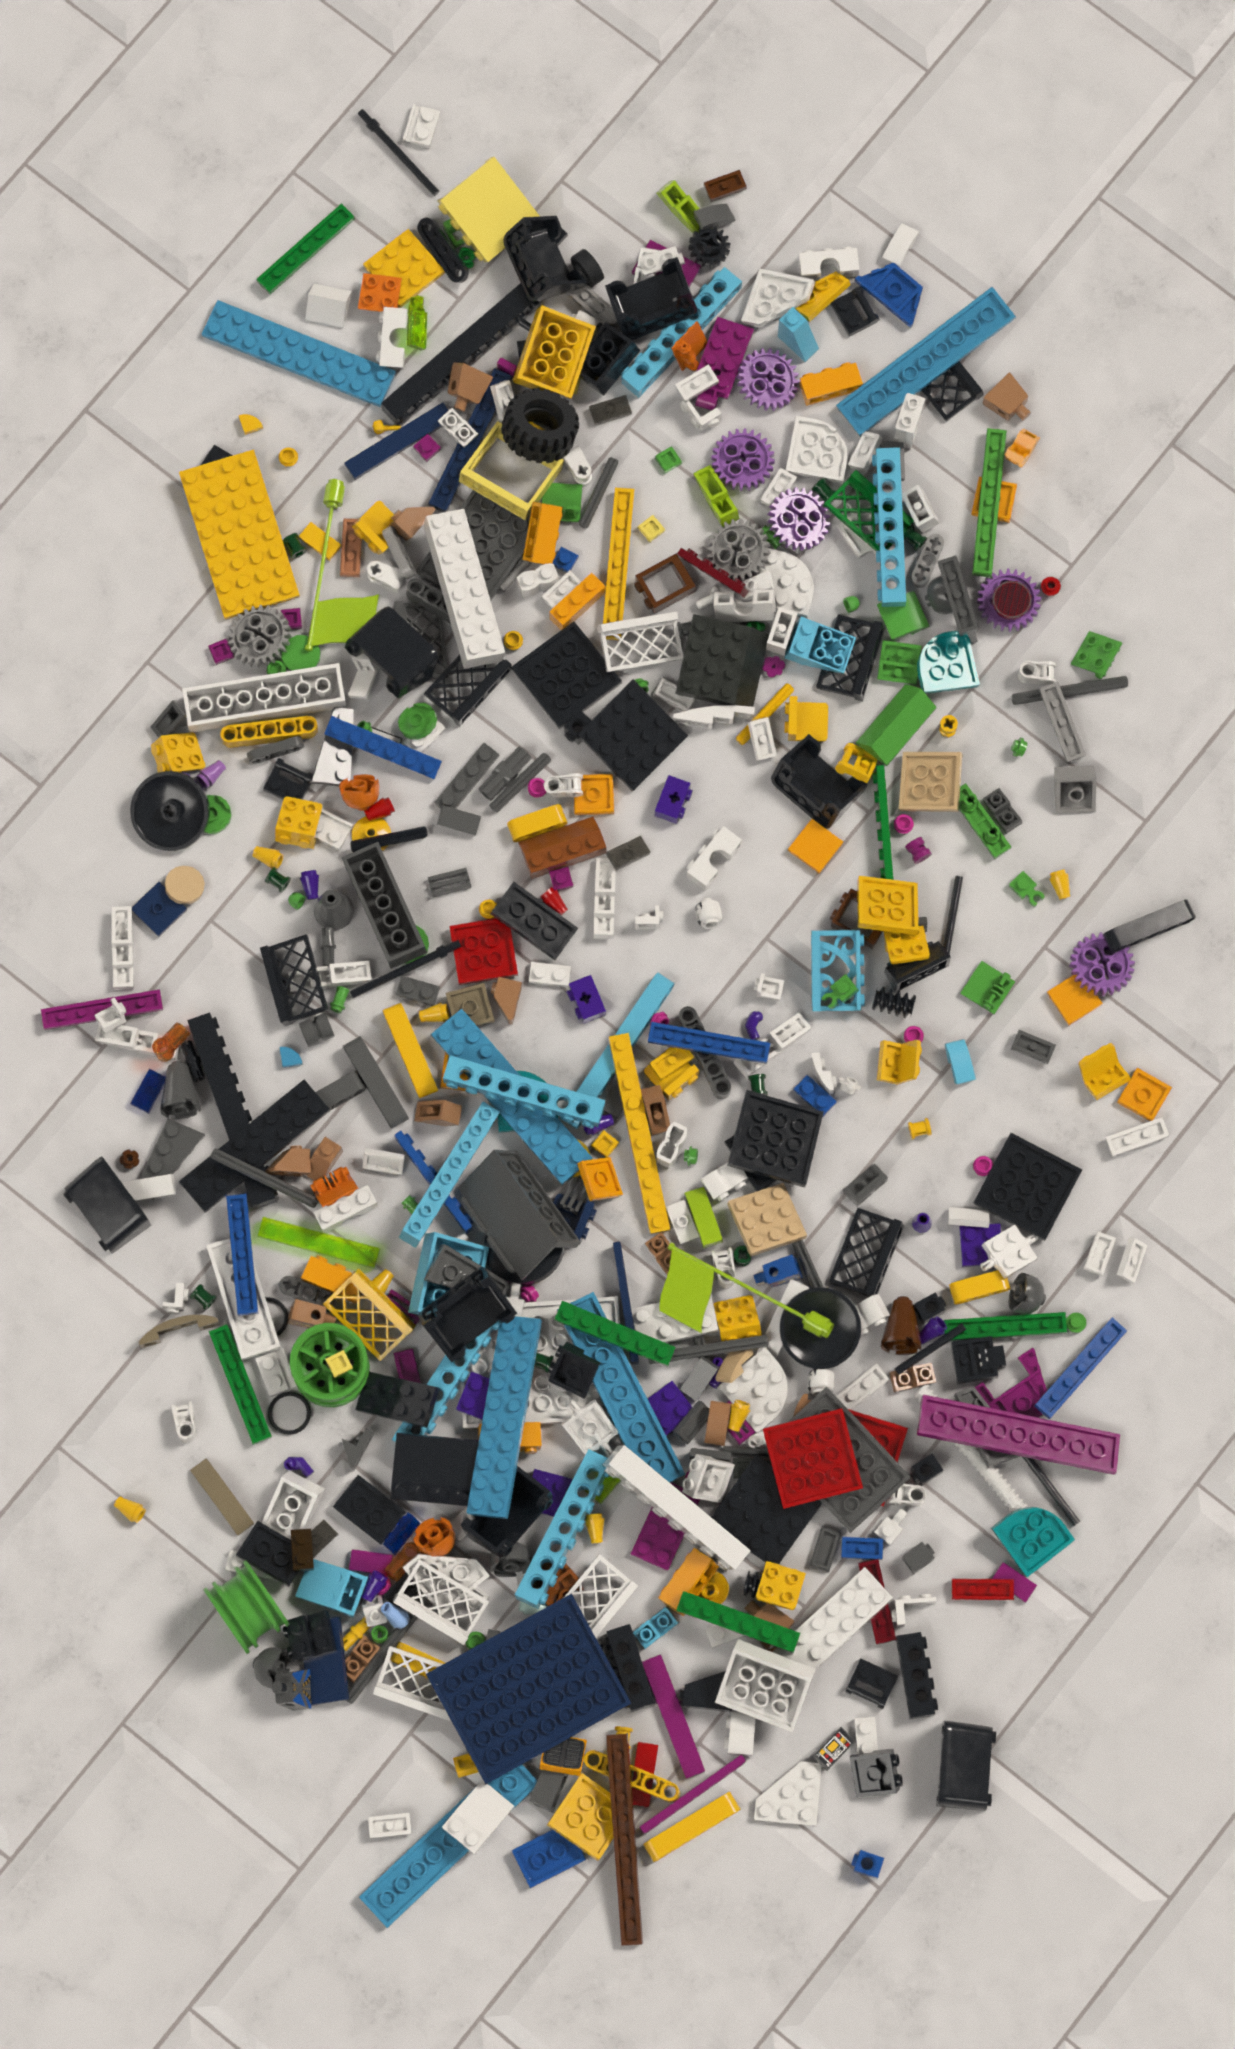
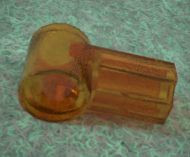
M176 1022L162 1038H158L153 1042L152 1049L161 1062L171 1060L174 1056V1051L190 1035L189 1031L182 1024ZM167 1048L164 1052H159L160 1049Z
M415 1542L406 1543L384 1569V1572L392 1580L398 1582L406 1573L403 1566L414 1558L406 1555L405 1551L407 1549L414 1550L416 1555L420 1554Z

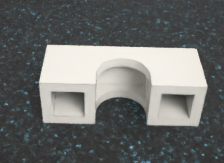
M848 246L839 250L826 248L817 252L806 250L799 253L800 277L818 281L821 277V268L826 265L836 267L839 274L845 278L859 276L857 248Z
M384 307V311H380L379 323H383L382 331L378 332V343H381V351L377 350L376 362H380L379 366L404 369L405 348L393 346L391 335L397 329H407L408 309Z
M774 589L754 590L753 600L750 602L737 600L734 591L715 592L713 606L715 618L727 622L775 620L776 603Z
M724 826L720 830H715L710 838L712 841L708 846L705 844L698 853L700 856L696 861L692 860L686 868L688 870L687 877L705 891L718 876V870L710 864V859L715 855H723L730 860L742 846V839Z
M366 1185L354 1191L350 1196L337 1200L333 1205L325 1206L313 1213L323 1234H326L342 1226L345 1220L355 1215L361 1216L377 1208L378 1205L369 1186Z

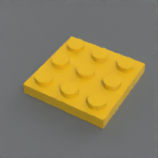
M409 229L363 263V266L370 274L402 278L398 300L400 308L445 274L441 265Z
M859 876L857 880L858 928L917 935L919 931L918 883Z
M581 1773V1776L577 1778L547 1826L599 1861L614 1838L610 1792Z

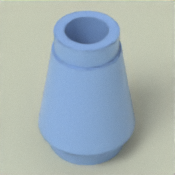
M385 1602L382 1605L381 1612L394 1628L402 1629L409 1623L410 1618L406 1610L390 1602Z

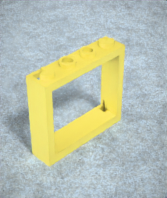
M497 421L461 470L459 482L526 521L531 514L532 503L541 500L561 472L564 460H554L552 463L543 461L541 463L552 471L529 503H526L474 472L497 438L505 442L501 433L502 423Z

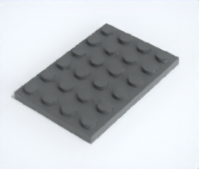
M473 490L460 509L465 510L490 601H492L503 582L524 554L530 515L525 521ZM430 551L416 572L419 576L441 589Z
M826 1386L790 1421L843 1408L863 1489L820 1499V1501L851 1533L908 1481L911 1476Z

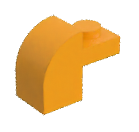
M1023 428L1004 454L1006 456L1005 459L1022 468L1034 451L1040 437Z

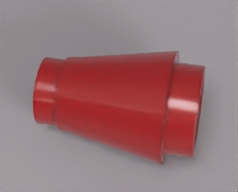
M389 797L381 798L364 810L368 821L391 816V813L395 812Z
M551 887L540 896L543 900L542 902L558 914L563 915L568 910L557 889L554 890Z

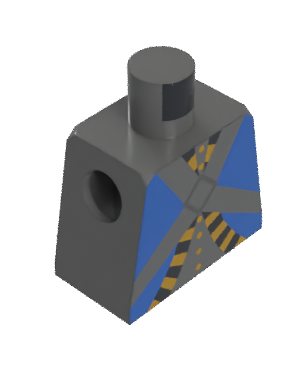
M310 1669L289 1671L275 1675L272 1691L275 1693L278 1705L292 1711L311 1709Z

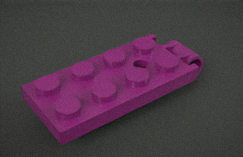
M717 317L697 371L709 364L713 372L715 370L720 371L721 374L716 376L719 383L699 394L695 406L712 411L716 408L719 397L729 399L739 372L738 368L741 366L754 333L753 328Z

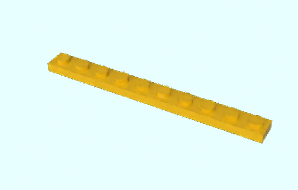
M629 1033L609 1036L608 1040L649 1234L669 1231L668 1216Z

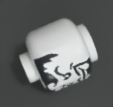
M704 898L695 907L697 922L705 929L715 928L722 921L723 916L718 901Z
M828 1369L811 1370L808 1374V1390L814 1396H817L826 1386L833 1392L834 1373Z

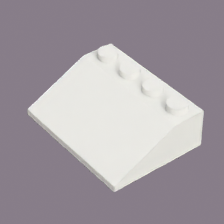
M738 1639L715 1703L793 1732L816 1669Z

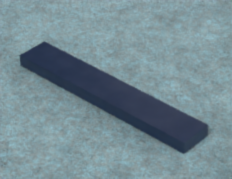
M442 402L344 462V465L354 480L360 478L414 445L427 434L430 435L440 429L442 426L438 423V420L449 410Z
M613 1242L624 1322L626 1327L634 1330L622 1246L620 1242ZM629 1351L631 1365L638 1364L639 1356Z

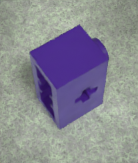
M668 775L654 816L677 824L679 819H683L686 808H684L685 801H690L693 790L690 789L691 783ZM674 797L678 798V801H675V803H671V800H673Z
M591 975L569 983L567 994L570 1001H574L577 1008H574L578 1020L582 1019L583 1024L606 1016L605 1007ZM582 997L589 999V1003L586 1004L582 1001Z

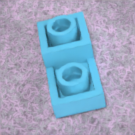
M961 1039L945 1043L948 1063L951 1064L954 1083L961 1084L976 1080L965 1040Z
M666 1606L636 1629L633 1634L646 1649L680 1622Z

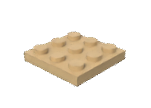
M903 752L899 810L959 812L963 754L961 752Z
M784 1183L729 1200L727 1203L750 1257L806 1239L807 1237Z

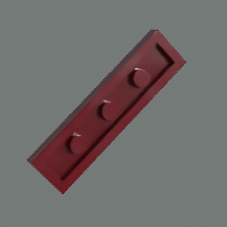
M680 548L677 555L743 598L746 597L749 591L744 588L745 583L737 578L733 581L728 577L730 574L721 568L719 570L714 569L712 562L706 558L703 561L697 558L698 554L690 548L687 551Z
M879 1559L858 1563L859 1571L865 1567L885 1589ZM887 1604L871 1619L876 1645L896 1641L889 1604Z

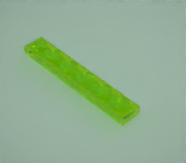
M266 1217L262 1218L257 1235L262 1239L375 1269L380 1252L378 1247Z

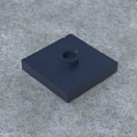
M160 882L154 885L132 907V912L158 937L187 911L183 904H178L168 897L165 887Z

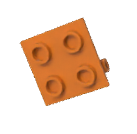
M363 273L358 309L380 312L384 311V307L398 308L402 278Z
M698 321L689 327L687 332L671 348L682 371L685 368L692 371L698 369L699 362L696 360V357L706 347L708 342Z
M346 1166L333 1171L337 1180L334 1179L330 1172L329 1175L333 1182L329 1183L326 1175H324L327 1185L322 1177L313 1181V1184L310 1185L322 1207L333 1205L339 1198L350 1196L355 1190L359 1189Z

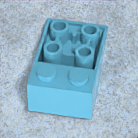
M800 617L794 627L784 658L801 665L844 674L856 637Z
M313 1559L314 1570L304 1571L295 1597L353 1618L368 1577Z

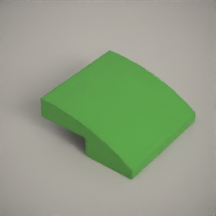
M915 591L906 593V606L882 607V602L877 604L892 641L910 633L913 635L930 627Z
M883 640L877 679L916 685L918 677L917 664L922 646Z

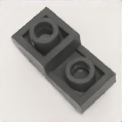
M728 204L704 207L695 210L693 213L701 230L715 225L719 228L736 220Z
M1000 788L983 798L987 808L1006 834L1022 824V819L1012 808L1010 801Z

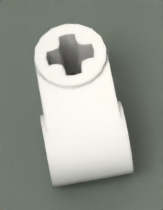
M576 446L562 459L575 481L585 486L592 481L591 467L581 448Z
M372 561L367 566V578L369 581L390 591H399L404 580L400 569L379 561ZM376 569L379 570V572H377L376 575H373V572H375Z
M1025 661L1018 670V679L1022 683L1049 685L1055 683L1054 668H1056V663L1051 661ZM1023 669H1029L1032 675H1025Z
M571 773L550 776L544 782V789L554 798L583 796V791L581 790L583 775ZM558 783V788L552 791L553 785Z
M729 1247L728 1250L718 1252L712 1250L714 1267L730 1274L736 1279L732 1248ZM716 1273L718 1284L721 1287L730 1288L734 1285V1282L731 1280L724 1281L721 1275Z
M192 1401L185 1405H171L179 1439L185 1443L192 1442L196 1437ZM189 1427L192 1429L190 1435H181V1431L184 1428Z
M904 1483L898 1489L897 1498H895V1492L887 1499L886 1503L891 1505L920 1506L926 1500V1491L922 1486ZM914 1491H920L923 1497L921 1500L916 1501L912 1499L911 1494Z

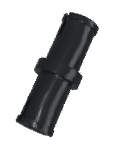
M190 1040L186 1044L185 1041L180 1044L186 1059L185 1064L189 1067L193 1082H198V1078L199 1081L205 1079V1075L199 1063L201 1061L200 1057L196 1055L193 1042Z

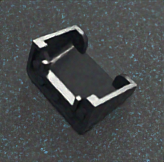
M557 216L523 217L504 235L503 243L527 298L533 302L578 290L587 283L581 271L572 270L569 273L555 241L562 232Z
M678 257L668 259L662 264L661 269L663 273L628 287L622 281H613L605 285L620 329L631 340L688 319L697 313V306Z
M389 606L379 610L346 641L344 647L350 655L357 657L364 653L388 676L386 687L397 698L402 697L432 679L438 661L436 649Z
M808 734L781 758L771 776V781L779 791L808 816L828 829L862 795L868 784L857 780L853 776L847 781L819 757L821 752L820 743Z
M102 1156L64 1188L66 1192L63 1195L69 1203L74 1202L101 1238L99 1244L105 1252L109 1250L113 1254L151 1226L144 1212Z
M480 1267L426 1306L419 1313L418 1317L430 1336L448 1359L453 1362L454 1360L461 1359L466 1354V1345L498 1321L505 1324L511 1322L517 1312L484 1267Z
M517 1466L508 1519L473 1516L474 1520L466 1518L462 1522L461 1527L466 1536L500 1558L506 1557L511 1553L515 1543L542 1512L551 1507L553 1495L550 1490Z
M943 1721L939 1790L936 1798V1807L986 1811L987 1806H991L992 1794H988L991 1749L992 1744L996 1743V1731H993V1727Z

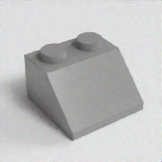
M1094 766L1054 767L1056 814L1096 812L1097 777Z

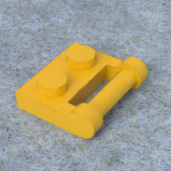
M847 743L844 747L841 761L835 767L836 771L839 774L847 773L859 781L868 783L878 760L863 748L853 743ZM852 755L857 756L854 765L848 763Z

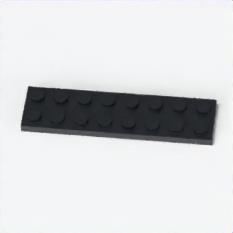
M304 1079L220 1147L219 1150L260 1169L330 1112V1109ZM210 1155L182 1178L179 1183L203 1212L206 1213L249 1177L212 1159Z

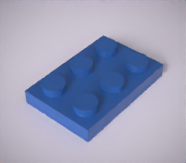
M554 1830L511 1850L530 1889L586 1861L580 1848Z

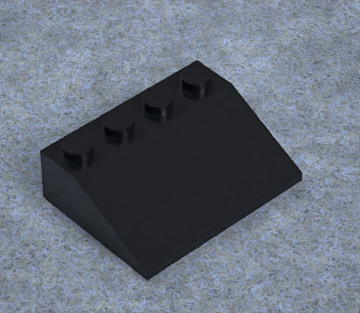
M397 1433L390 1499L468 1506L479 1440Z

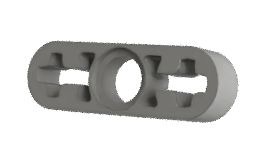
M393 526L387 527L382 531V534L401 573L408 580L417 574L416 569L397 531Z
M932 534L925 542L911 575V583L916 588H923L929 582L944 546V539L941 535ZM937 540L938 545H936L934 552H931V542ZM926 556L933 559V563L929 566L922 563V559ZM921 569L925 570L923 574L924 580L918 582L917 577L920 575Z

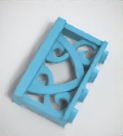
M811 930L812 1011H861V1006H865L864 994H861V986H864V974H861L860 966H864V954H860V946H864V934H860V930ZM820 936H837L834 945L820 941ZM843 937H850L854 942L853 948L848 950L846 948L848 942H846L839 949V941ZM829 951H831L832 955L828 961H823L822 954L825 953L829 956ZM854 953H855V964L853 963V961H852V960L850 959V957H849V956L853 955ZM837 955L850 969L847 974L851 980L855 977L856 987L859 991L854 994V1000L851 1003L845 1004L839 1000L838 1005L834 1009H830L828 1005H821L824 994L832 993L833 990H830L829 985L824 988L822 982L829 980L831 985L835 982L829 975L820 973V968L829 966Z

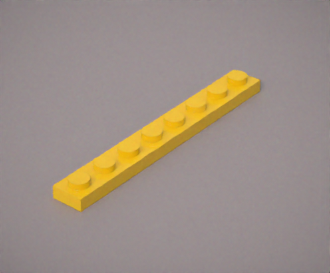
M615 487L603 624L623 621L635 489ZM613 635L606 636V640L619 641Z

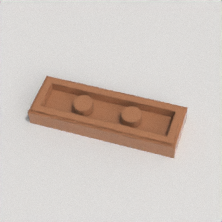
M343 518L340 577H360L362 539L354 533V529L351 527L358 519Z

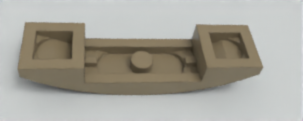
M181 1316L157 1325L139 1340L141 1348L161 1343L159 1335L194 1324H198L200 1331L219 1326L220 1324L218 1319L212 1316Z
M207 1458L190 1470L237 1536L254 1525V1522Z

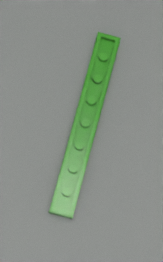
M987 428L972 576L992 577L1007 430Z

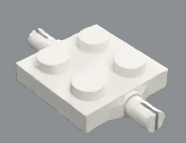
M846 503V509H851L850 503ZM871 512L860 513L861 521H871ZM847 513L848 520L858 521L857 513ZM843 522L837 525V529L858 559L867 553L874 552L876 555V551ZM872 525L861 526L863 533L872 534ZM875 525V531H879L878 525Z
M1013 1225L984 1242L982 1247L986 1251L989 1260L980 1264L981 1268H983L982 1270L987 1271L994 1266L1005 1279L1031 1264L1038 1257L1031 1249L1030 1244L1038 1241V1236L1035 1237L1034 1234H1031L1025 1238L1016 1225Z
M570 1399L566 1404L573 1413L562 1422V1426L585 1455L588 1449L594 1451L601 1448L609 1457L613 1450L608 1445V1442L618 1434L611 1419L595 1399L582 1407H579L574 1399Z

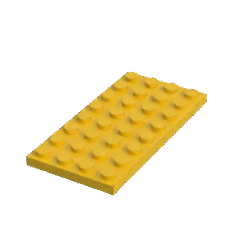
M254 449L180 471L181 482L224 619L236 617L238 614H245L244 609L251 612L252 606L258 610L260 605L265 608L268 605L272 606L300 597Z

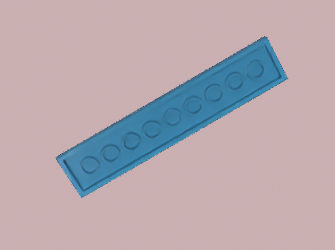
M991 287L836 405L861 437L865 431H869L903 405L907 393L913 395L919 393L1015 320L1016 316L995 289Z
M217 300L202 332V336L380 408L396 375L395 370L379 366L375 362Z
M462 1009L431 1034L433 1039L449 1057L451 1055L519 1075ZM464 1072L468 1079H470L471 1075L467 1072ZM483 1078L479 1083L482 1086H488L491 1081L488 1078ZM501 1084L499 1086V1090L502 1092L510 1089L508 1084ZM522 1089L518 1092V1095L520 1097H527L529 1091ZM538 1097L537 1100H538L540 1103H544V1102L541 1100V1098ZM486 1098L495 1109L500 1111L499 1114L561 1185L579 1171L577 1163L593 1159L556 1116H546L543 1114V1111L537 1109L529 1111L519 1104H516V1106L504 1103L505 1100L499 1098L496 1100Z
M594 1292L569 1303L606 1318ZM564 1325L573 1345L585 1350L584 1355L601 1362L593 1384L623 1444L669 1483L684 1476L685 1472L623 1349Z
M515 1316L511 1322L507 1324L501 1323L499 1326L466 1512L468 1515L508 1519L542 1324L541 1319Z
M520 1765L491 1781L488 1785L516 1807L534 1790L537 1780L523 1765ZM471 1792L359 1896L386 1928H389L469 1852L467 1848L448 1834L442 1826Z

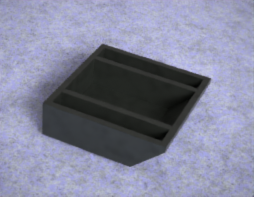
M693 614L675 694L721 705L753 707L769 634L749 626Z

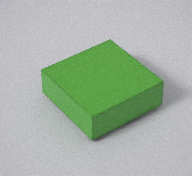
M672 446L655 456L665 474L682 464Z

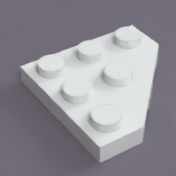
M759 269L741 319L742 323L763 327L786 314L792 307L796 308L810 299L815 285L814 280Z
M417 1554L403 1566V1569L409 1575L418 1559H421L470 1590L476 1588L490 1576L477 1559L433 1557L426 1554ZM420 1565L416 1572L417 1579L428 1578V1569ZM433 1579L435 1591L447 1588L445 1579ZM430 1580L419 1583L423 1593L433 1591ZM448 1582V1583H449V1587L455 1586V1585L451 1584L450 1582ZM460 1588L450 1590L453 1601L464 1597L463 1590ZM448 1591L436 1594L439 1605L450 1602ZM434 1594L426 1596L436 1606ZM449 1605L441 1607V1615L448 1611L452 1606Z
M801 1761L756 1799L754 1821L816 1826L821 1765L819 1763Z

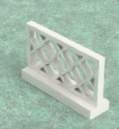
M677 612L598 625L597 630L601 638L606 671L611 672L682 660L683 651L677 626ZM672 625L674 634L669 639L661 632L665 626ZM646 629H651L657 633L652 642L642 636ZM628 632H632L638 637L633 645L624 640ZM613 635L619 640L614 648L607 645L606 636ZM658 636L668 641L663 650L654 645ZM640 639L649 644L644 653L635 648ZM621 642L630 648L625 657L616 651ZM670 643L677 648L678 656L671 657L665 653ZM651 647L660 652L656 660L646 656ZM632 650L641 656L637 663H632L627 659ZM613 653L623 659L615 667H611L610 658Z
M599 1554L564 1597L571 1593L572 1595L580 1594L581 1606L579 1608L583 1615L584 1608L595 1607L596 1617L593 1620H587V1623H590L589 1626L595 1637H597L638 1585L628 1579ZM599 1561L606 1565V1575L595 1576V1566ZM609 1569H611L615 1574H610ZM610 1576H619L624 1580V1583L620 1588L611 1589ZM607 1577L608 1589L597 1590L596 1578ZM593 1578L594 1590L582 1591V1581ZM579 1586V1592H574ZM608 1591L609 1601L606 1604L598 1605L597 1592ZM594 1593L595 1605L584 1606L583 1594Z
M418 1559L399 1592L393 1598L395 1604L463 1645L489 1603L485 1598L421 1559ZM420 1565L428 1569V1578L417 1579L416 1572ZM433 1579H445L447 1588L435 1591ZM430 1580L433 1591L421 1594L419 1583ZM448 1582H450L451 1584H453V1585H455V1586L449 1587V1583H448ZM416 1584L419 1595L409 1597L404 1593L407 1586ZM457 1588L463 1590L464 1599L453 1601L450 1590ZM448 1591L450 1602L439 1605L436 1594ZM434 1594L436 1606H424L422 1597ZM420 1598V1602H421V1603H419L418 1601H416V1600H414V1599ZM478 1599L483 1602L479 1610L470 1612L469 1600ZM466 1602L468 1613L456 1615L454 1604ZM451 1605L454 1616L448 1618L441 1616L440 1608ZM469 1616L470 1625L467 1630L459 1627L457 1618ZM455 1619L456 1624L452 1623L449 1620Z
M389 1646L373 1695L451 1721L442 1703L434 1700L438 1698L437 1694L430 1699L424 1696L421 1689L431 1685V1683L429 1682L420 1687L415 1678L416 1675L424 1671L427 1674L429 1673L428 1669L434 1666L439 1667L443 1664ZM392 1652L400 1654L404 1663L394 1667L390 1660ZM418 1660L421 1662L423 1669L413 1674L408 1663ZM406 1665L410 1676L400 1680L395 1669ZM393 1671L397 1682L392 1685L383 1683L385 1674ZM410 1678L413 1679L417 1689L411 1692L406 1691L402 1682Z

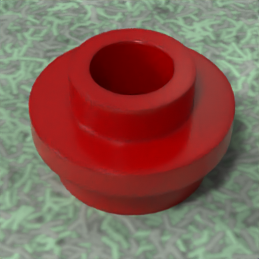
M1047 577L1041 583V590L1047 596H1055L1060 591L1061 584L1055 577ZM1052 583L1055 587L1049 588L1047 585Z

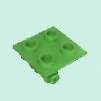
M552 483L543 495L542 503L563 507L561 521L579 522L582 485Z
M1089 631L1071 665L1096 673L1095 676L1102 679L1106 676L1109 667L1112 666L1111 663L1114 662V658L1117 652L1120 651L1123 643Z
M981 961L960 994L995 1015L1015 981L1010 978L1011 976L1008 973L1004 972L1002 974Z

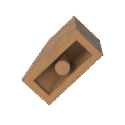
M410 507L402 511L398 509L392 515L391 519L393 521L389 526H393L397 533L407 541L421 528L426 516L432 515L436 509L434 507Z
M498 977L497 982H493L491 994H494V1001L507 1022L513 1025L522 982Z
M660 1085L641 1089L651 1134L655 1135L666 1132L670 1126V1121Z
M446 1100L417 1102L414 1121L440 1126H458L462 1106Z
M324 1137L313 1153L310 1160L311 1173L306 1176L314 1181L320 1177L325 1180L324 1175L327 1177L343 1153L342 1147L329 1138Z
M300 1145L290 1146V1149L283 1151L265 1172L270 1175L297 1177L311 1173L310 1149H302Z

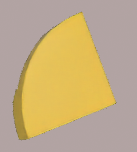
M248 414L238 415L245 435L263 429L262 423L256 417Z

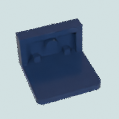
M557 1194L553 1203L580 1242L582 1239L586 1240L590 1230L587 1228L589 1221H593L597 1213L595 1203L587 1200L579 1213L575 1215L559 1207V1203L564 1195ZM571 1197L568 1198L567 1202L565 1203L566 1205L569 1204ZM578 1200L575 1201L572 1208H576Z

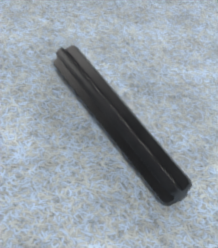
M425 826L363 838L351 841L350 848L352 852H355L376 842L379 843L380 847L422 839L427 837L428 831Z

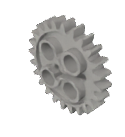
M732 519L731 525L724 522V529L718 526L719 533H712L715 539H710L709 543L712 546L707 547V550L711 552L707 557L712 560L714 569L719 570L721 568L730 574L728 576L730 579L732 577L734 580L735 578H741L743 581L746 580V576L752 578L754 572L760 574L759 567L762 569L766 568L763 565V561L769 562L765 555L771 554L770 550L766 549L771 545L769 542H766L768 536L766 534L762 535L764 530L762 528L758 529L756 523L751 526L750 520H747L744 524L742 519H739L738 524H736L734 519ZM732 535H737L736 541L729 542V538ZM750 541H755V545L752 548H747V544ZM730 553V558L726 561H723L722 557L725 554ZM743 559H749L746 566H740Z
M260 605L258 610L252 606L251 612L244 609V616L238 614L239 621L233 620L235 627H229L232 633L227 635L230 639L228 644L232 647L230 650L235 654V657L238 660L241 659L243 664L248 661L250 667H252L254 662L257 667H260L261 662L268 666L269 660L275 663L274 657L276 656L281 659L280 652H287L284 646L290 645L287 639L292 638L289 632L291 631L288 625L289 622L284 618L283 613H279L276 608L272 610L269 605L264 610L263 606ZM261 621L259 625L254 626L256 622ZM277 630L274 634L269 635L271 631ZM250 637L247 642H243L245 638ZM262 646H266L264 650L259 651Z

